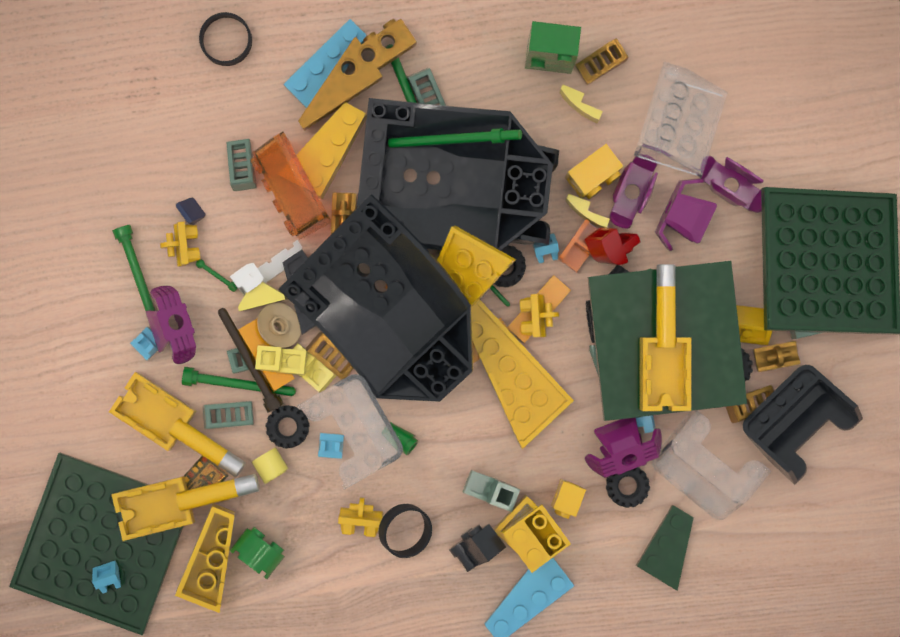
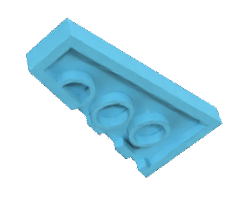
M349 19L283 85L307 108L352 40L357 37L359 42L363 44V39L367 35ZM347 63L342 67V72L344 74L350 63Z
M554 558L550 559L533 573L527 569L526 573L484 624L493 637H509L573 588L574 584Z

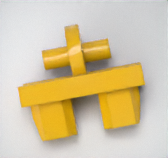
M185 221L177 222V224L173 225L175 241L173 240V233H166L167 242L160 243V248L167 249L168 257H175V248L177 267H181L200 260L199 247L187 248V239L198 238L197 226L185 225Z
M530 294L531 297L520 299L521 312H532V321H522L521 333L533 335V337H546V327H553L552 317H559V312H552V303L544 304V294Z
M360 497L359 504L350 503L349 508H340L338 524H341L342 534H354L356 525L364 526V535L366 537H376L383 512L373 511L374 505H365V498Z

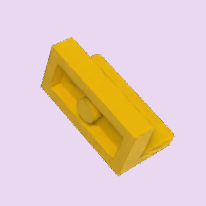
M736 305L740 342L768 345L772 331L764 330V308Z

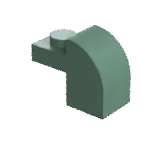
M471 470L462 492L512 512L520 489Z

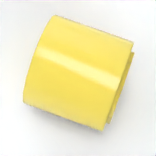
M276 447L252 461L253 466L265 484L289 469Z

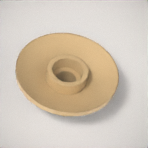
M271 303L260 311L257 326L265 342L273 347L288 348L298 341L301 335L300 324L296 312L290 306L283 303Z

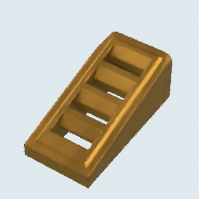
M615 38L575 64L588 85L626 62L629 57L618 39ZM611 48H613L616 54L618 55L619 58L617 60L611 53ZM603 53H605L611 64L607 65L601 56ZM595 58L598 60L601 67L603 68L600 71L593 61ZM587 63L595 73L592 76L585 67Z
M321 331L306 347L310 354L342 381L354 369L348 362L340 372L337 370L346 358ZM323 340L327 342L318 353L315 352ZM330 347L334 348L326 359L322 358ZM340 353L341 356L332 366L330 362Z
M772 385L746 393L747 404L750 409L749 413L745 404L727 406L726 410L731 423L745 420L757 408L753 396L756 397L757 403L760 405L764 401L761 393H765L766 398L774 392Z

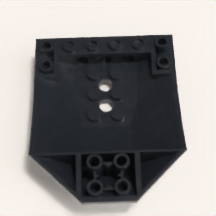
M369 98L357 208L372 194L427 249L442 250L451 227L457 226L501 251L548 213L553 164L511 111ZM503 128L504 130L520 129L522 131L521 139L505 140L504 143L487 141L390 148L388 145L389 138L490 132L492 129ZM407 169H414L417 172L415 181L407 182L404 179V173ZM431 171H437L440 174V181L436 185H431L427 181V175Z
M372 194L278 289L344 355L375 395L374 398L440 402L473 371L470 303L456 282L427 248ZM359 264H367L370 267V273H362L359 269ZM377 280L385 281L388 287L387 290L384 292L378 291L375 287V282Z

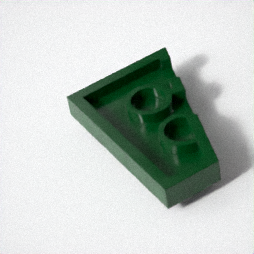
M672 505L636 566L678 591L694 517Z

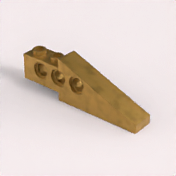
M395 19L390 20L383 25L384 30L378 34L372 32L363 39V44L359 42L357 37L352 40L298 120L304 131L339 109L345 102L348 103L381 81L383 76L379 70L417 45V41L402 19L398 21ZM386 37L394 40L395 44L390 49H386L381 45V41ZM364 51H372L375 54V58L370 62L364 61L361 57ZM347 63L355 66V71L351 75H346L342 72V67Z

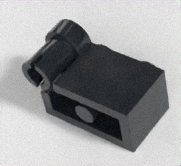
M487 524L483 527L477 525L473 529L467 530L461 535L462 540L451 547L449 551L454 558L457 557L466 571L469 572L474 567L489 562L504 550L506 546L490 524Z

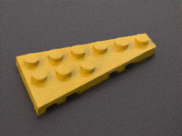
M457 226L451 227L437 259L456 282L471 307L516 260Z
M479 299L471 307L472 342L520 447L523 449L574 400Z

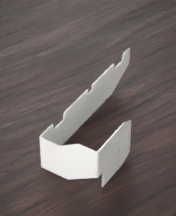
M296 240L293 242V248L290 250L285 248L271 258L272 262H265L258 268L254 263L246 264L232 274L230 278L245 296L246 292H250L261 284L262 281L267 283L284 271L282 262L299 252L302 246Z

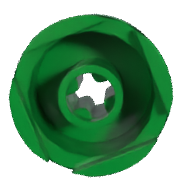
M255 527L252 530L246 528L230 549V552L233 554L235 551H238L240 554L237 558L258 574L263 570L266 573L264 578L268 580L285 556L282 555L284 549L273 541L271 544L264 541L265 535Z

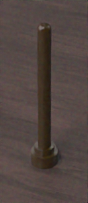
M220 308L218 315L264 396L263 401L265 403L263 406L267 413L277 409L284 404L280 395L277 396L275 392H272L261 371L255 369L256 362L228 311L225 308Z

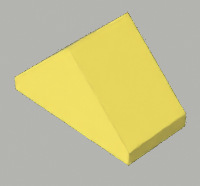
M262 281L261 284L250 292H246L238 309L239 311H244L286 300L287 297L281 291Z

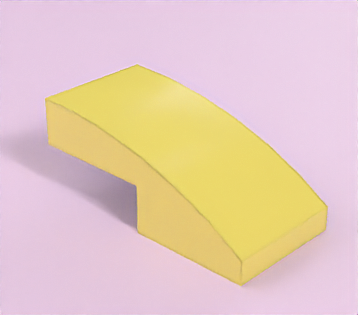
M562 85L560 94L563 99L579 114L598 123L603 111L582 103L581 101L585 93Z
M571 194L567 195L565 201L580 217L588 219L589 223L596 227L607 228L610 219L588 211L590 201Z
M299 343L292 349L307 351ZM307 353L305 375L299 376L319 393H322L336 375L312 354Z
M258 345L255 369L305 375L308 352L305 350Z

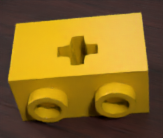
M560 479L551 502L556 515L567 519L570 518V515L576 517L586 489Z

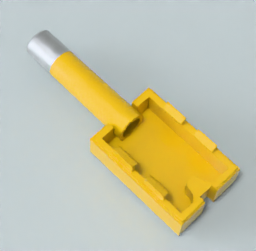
M675 264L657 265L656 337H640L641 411H662V406H668L670 411H691V338L676 337Z
M134 372L124 387L128 390L125 397L118 396L109 413L167 451H171L177 440H179L234 477L241 473L246 465L245 461L189 425V422L197 412L195 409L139 372Z
M252 474L187 490L185 477L182 476L111 495L116 513L121 512L123 521L118 522L122 541L193 524L195 523L193 508L260 491L257 475Z

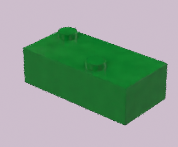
M532 21L527 44L525 69L571 74L578 57L581 27Z

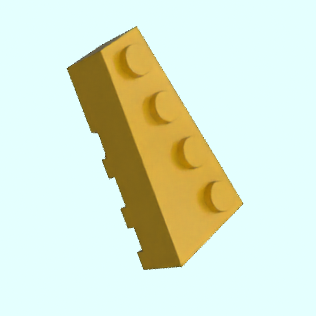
M345 102L286 165L279 175L323 200L367 119L366 113Z
M215 503L212 504L179 582L175 596L220 613L235 511Z

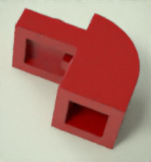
M599 228L585 238L590 255L596 262L614 265L628 263L626 254L632 252L633 248L641 242L638 234H619L617 228Z

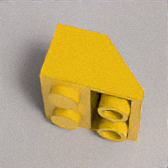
M542 504L517 519L502 531L531 573L571 545Z

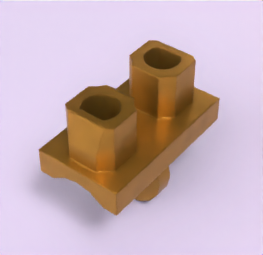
M332 192L331 234L356 210V193Z
M796 341L753 349L757 372L800 364Z

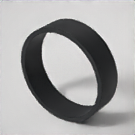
M221 12L212 15L204 22L199 33V43L204 54L213 63L221 66H232L243 61L249 54L252 47V34L248 25L241 17L233 13ZM221 18L238 20L246 27L248 32V43L244 52L237 58L229 61L214 59L206 52L204 47V35L207 28L214 21Z
M399 504L391 508L383 516L379 525V539L381 544L394 556L410 558L422 552L428 545L432 536V523L428 515L413 504ZM405 511L420 512L424 520V531L419 541L407 550L396 551L390 549L386 534L391 521Z

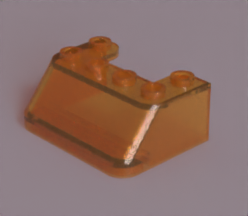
M284 131L273 136L252 152L254 157L250 160L259 175L263 173L265 178L261 181L267 192H273L276 199L272 202L278 213H284L287 219L284 221V225L292 237L296 235L299 239H302L331 223L330 216L326 212Z

